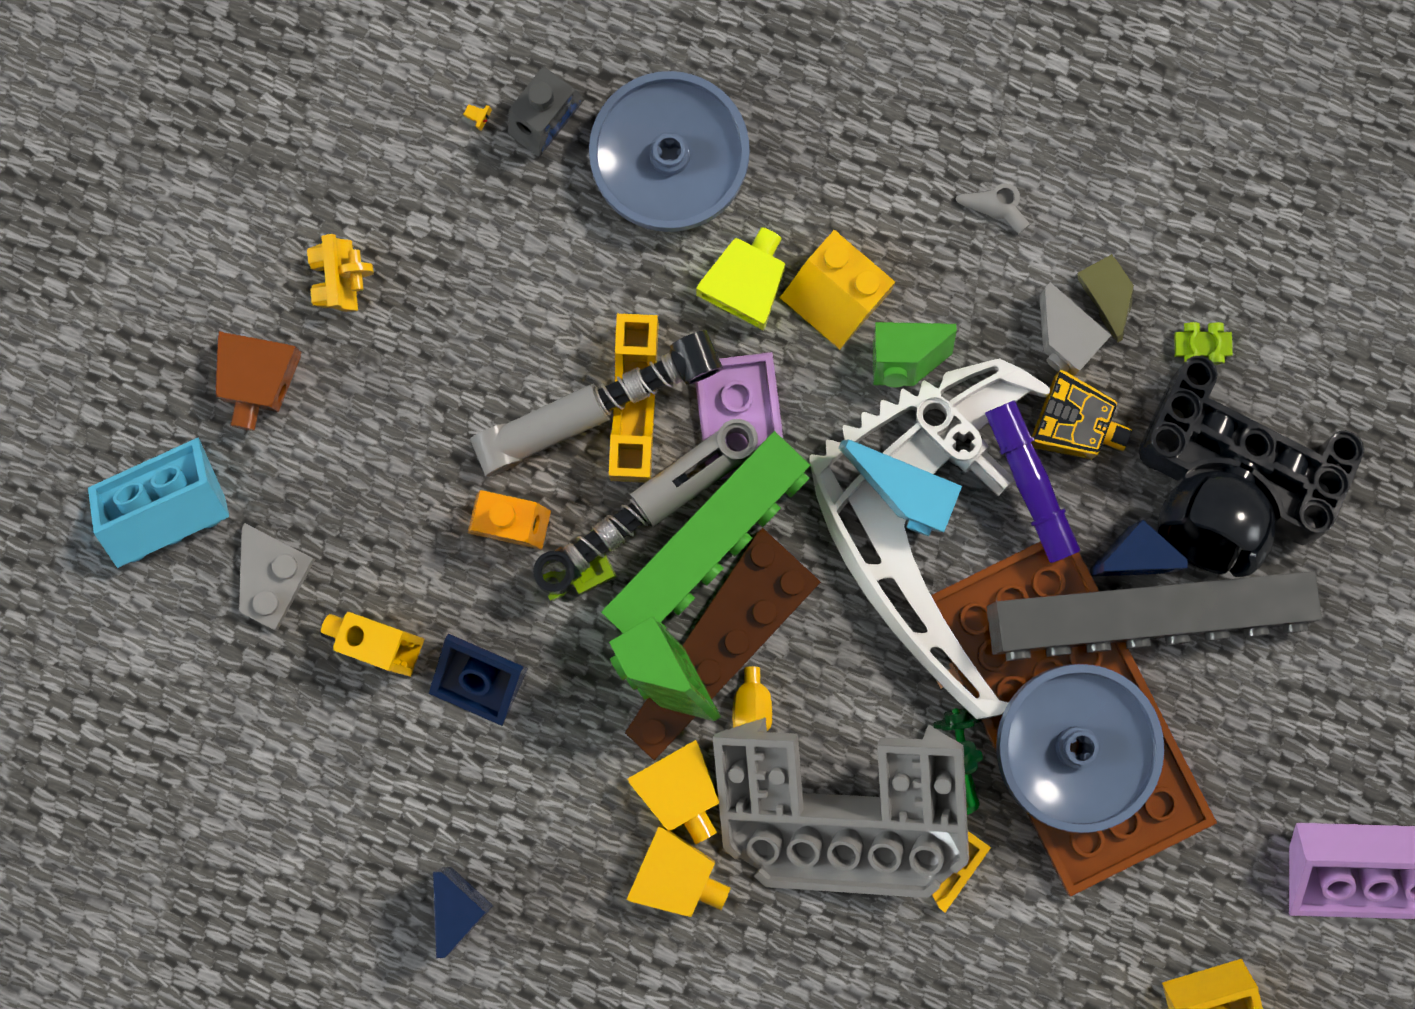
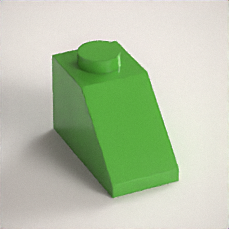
M875 322L873 337V385H886L893 388L916 385L952 355L957 331L956 324Z

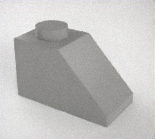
M1050 282L1039 295L1043 351L1049 355L1046 361L1055 371L1063 370L1075 376L1110 338L1111 334Z

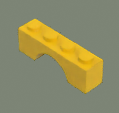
M617 313L615 382L618 381L617 376L622 379L623 373H628V371L634 370V368L638 367L642 370L650 366V361L653 364L657 363L658 315ZM650 393V397L644 398V400L633 403L630 401L626 403L624 409L615 408L613 410L609 455V478L611 481L646 483L651 479L655 395Z

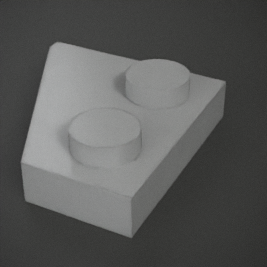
M244 523L241 533L239 612L278 631L315 559Z

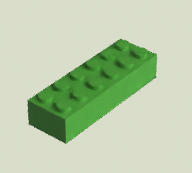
M774 431L601 613L622 633L627 632L652 616L666 629L667 627L662 621L667 615L673 611L679 616L695 599L690 591L700 581L707 586L724 569L718 562L728 552L735 557L752 539L747 533L756 522L764 527L781 509L775 502L784 493L791 498L810 479L804 473L810 467V464Z

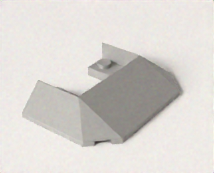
M766 717L714 734L713 746L723 849L735 860L740 857L758 870L754 877L765 887L929 898L940 888L941 883L954 872L958 873L968 864L969 847L964 747L961 743L934 727L928 725L923 739L880 738L877 744L880 797L802 793L798 734L767 732Z

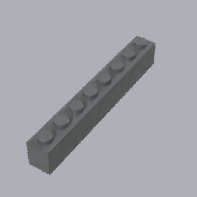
M1315 571L996 601L986 606L992 654H1006V661L1030 659L1031 651L1046 650L1047 657L1072 654L1071 647L1086 646L1087 653L1105 652L1112 650L1111 643L1126 642V649L1145 648L1151 646V639L1165 638L1166 645L1185 644L1191 642V635L1201 634L1205 635V641L1230 639L1231 631L1244 630L1245 638L1269 635V628L1282 626L1284 634L1309 631V623L1322 620Z

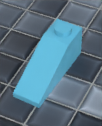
M852 440L841 441L839 445L840 451L898 517L909 521L906 528L925 536H930L931 531H945L961 491V485Z

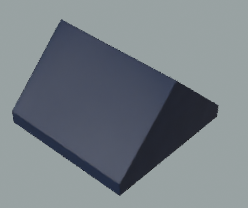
M1141 520L1124 530L1090 568V574L1092 577L1171 574L1188 568V561L1149 524Z
M447 634L428 694L503 726L528 668L459 637Z
M442 867L433 872L436 959L447 957L493 907L484 896L452 867Z

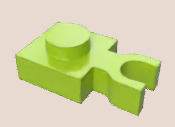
M605 552L604 558L599 556L590 562V568H587L585 572L582 571V576L574 581L573 585L578 594L582 595L617 577ZM566 569L561 572H547L543 574V578L546 582L552 578H556L561 582L565 578ZM567 592L560 595H548L550 601H555Z

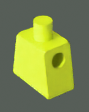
M763 227L760 228L752 245L735 238L700 281L696 288V296L764 330L785 269V263L773 257L782 238L775 232Z

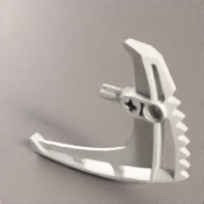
M1000 358L946 372L939 388L923 380L918 396H914L905 389H901L898 405L881 400L879 416L862 412L861 428L843 425L844 440L849 439L858 443L888 422L909 410H915L917 412V423L888 447L883 454L932 474H935L949 460L954 465L959 466L965 473L972 470L999 497L1015 480L988 453L990 446L981 438L979 431L989 423L985 413L1013 400L1017 402L1028 393L1040 397H1048L1050 388L1023 369ZM991 370L997 371L996 374L975 384L950 401L941 397L942 393L961 382ZM930 409H939L945 414L946 420L941 425L931 426L925 422L923 416ZM959 439L964 442L970 439L972 441L970 446L972 451L968 452L963 449L958 453L955 451V440ZM826 440V455L811 454L809 457L817 500L829 533L850 573L892 632L921 665L974 718L978 720L1002 715L1009 702L999 701L944 620L913 558L904 528L906 520L898 517L861 474L843 492L830 469V466L843 455L839 449L841 442ZM848 502H850L881 559L880 564L865 563L838 515ZM887 578L895 580L903 595L927 628L926 633H915L911 630L877 581ZM937 647L945 652L979 692V698H975L930 652L932 648Z

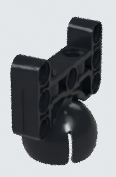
M1193 356L1187 359L1171 378L1139 447L1140 459L1147 467L1157 470L1177 481L1184 480L1170 492L1161 507L1158 518V534L1181 553L1188 563L1215 574H1225L1230 570L1234 577L1248 576L1257 571L1268 557L1273 547L1275 531L1297 544L1309 545L1332 528L1362 460L1364 446L1359 436L1353 432L1343 430L1334 433L1314 452L1209 398L1217 381L1218 373L1216 366L1206 357ZM1187 375L1195 377L1199 385L1192 383ZM1172 407L1179 409L1183 413L1184 419L1176 416L1172 411ZM1156 440L1165 443L1169 448V452L1161 450ZM1245 444L1254 448L1257 456L1250 454ZM1334 449L1342 454L1343 459H1340L1335 454ZM1319 482L1327 486L1329 493L1321 489ZM1304 515L1312 519L1315 528L1307 524ZM1239 548H1241L1239 557L1237 558V560H1236L1234 566L1231 568V566L1233 565V563H1234V561H1235V559H1236V557H1237Z

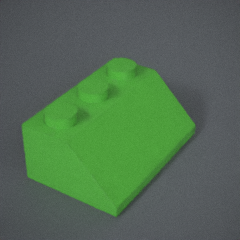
M654 616L609 642L615 653V656L611 657L610 660L617 674L622 680L626 679L633 690L637 689L644 700L651 698L662 708L711 721L721 718L686 650Z

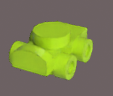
M1221 322L1209 323L1208 332H1200V323H1184V332L1174 333L1175 357H1184L1185 362L1193 356L1208 357L1214 365L1225 364V357L1233 356L1232 332H1224V323Z

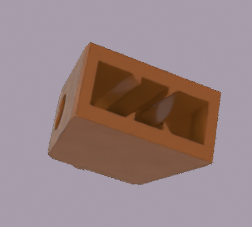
M219 331L216 397L223 402L235 404L230 426L255 431L259 409L279 412L301 358L302 352L297 347Z

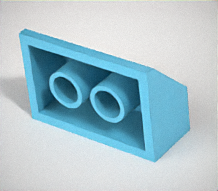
M195 438L88 487L94 535L117 568L130 562L139 561L149 553L167 545H174L184 537L204 528H211L221 520L229 517L224 493L199 438Z

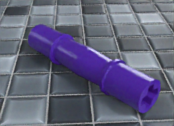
M1013 400L986 412L987 420L1001 449L999 451L1000 455L1005 454L1016 486L1034 520L1030 522L1031 526L1035 527L1049 562L1059 561L1081 551L1065 516L1066 510L1065 508L1060 509L1048 474L1031 443L1035 441L1034 437L1030 436L1016 401Z

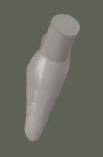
M1003 183L997 185L993 190L969 194L963 193L956 197V202L966 208L979 211L992 218L1005 219L1018 235L1031 225L1017 209L1020 202V193L1017 187L1011 184Z

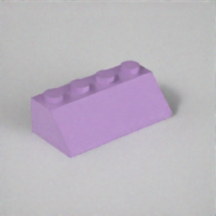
M1296 823L1289 846L1290 916L1415 919V826Z

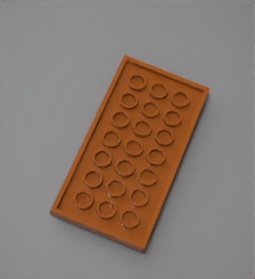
M1040 541L931 596L959 644L999 701L1009 702L1026 682L1046 670L1064 665L1087 664L1107 668L1126 677L1144 693L1155 709L1164 739L1163 766L1153 793L1134 815L1112 828L1096 832L1078 833L1051 827L1027 813L1067 895L1071 897L1217 824V821L1129 649H1126L1125 642L1111 643L1112 650L1097 653H1087L1086 646L1071 647L1072 654L1056 657H1047L1046 650L1031 651L1030 659L1006 661V654H992L986 606L996 601L1099 592L1079 552L1050 563ZM951 661L963 686L975 698H979V692ZM1002 715L981 719V723L995 751L997 732ZM1077 740L1070 745V751L1076 754L1080 748Z

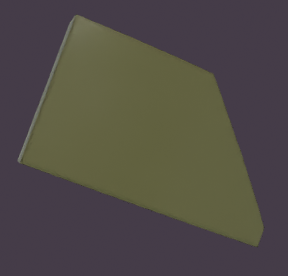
M1111 254L1077 274L1083 289L1099 309V316L1118 343L1123 340L1126 321L1132 306L1134 285Z

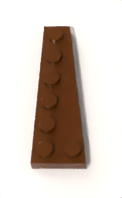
M763 527L757 533L683 644L711 699L821 583ZM648 698L625 731V734L655 761L696 716L662 708L651 698Z

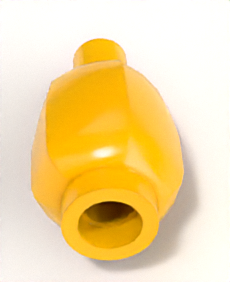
M745 667L744 684L737 689L733 700V728L766 717V729L768 731L772 725V700L770 692L760 683V667Z

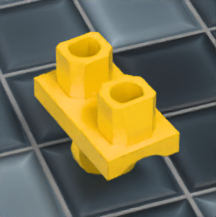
M335 234L322 235L321 244L307 249L308 264L311 269L315 271L324 270L325 283L314 284L310 289L311 303L318 307L334 308L344 312L358 311L356 291L363 290V277L373 275V265L361 262L360 250H353L351 240L336 238Z

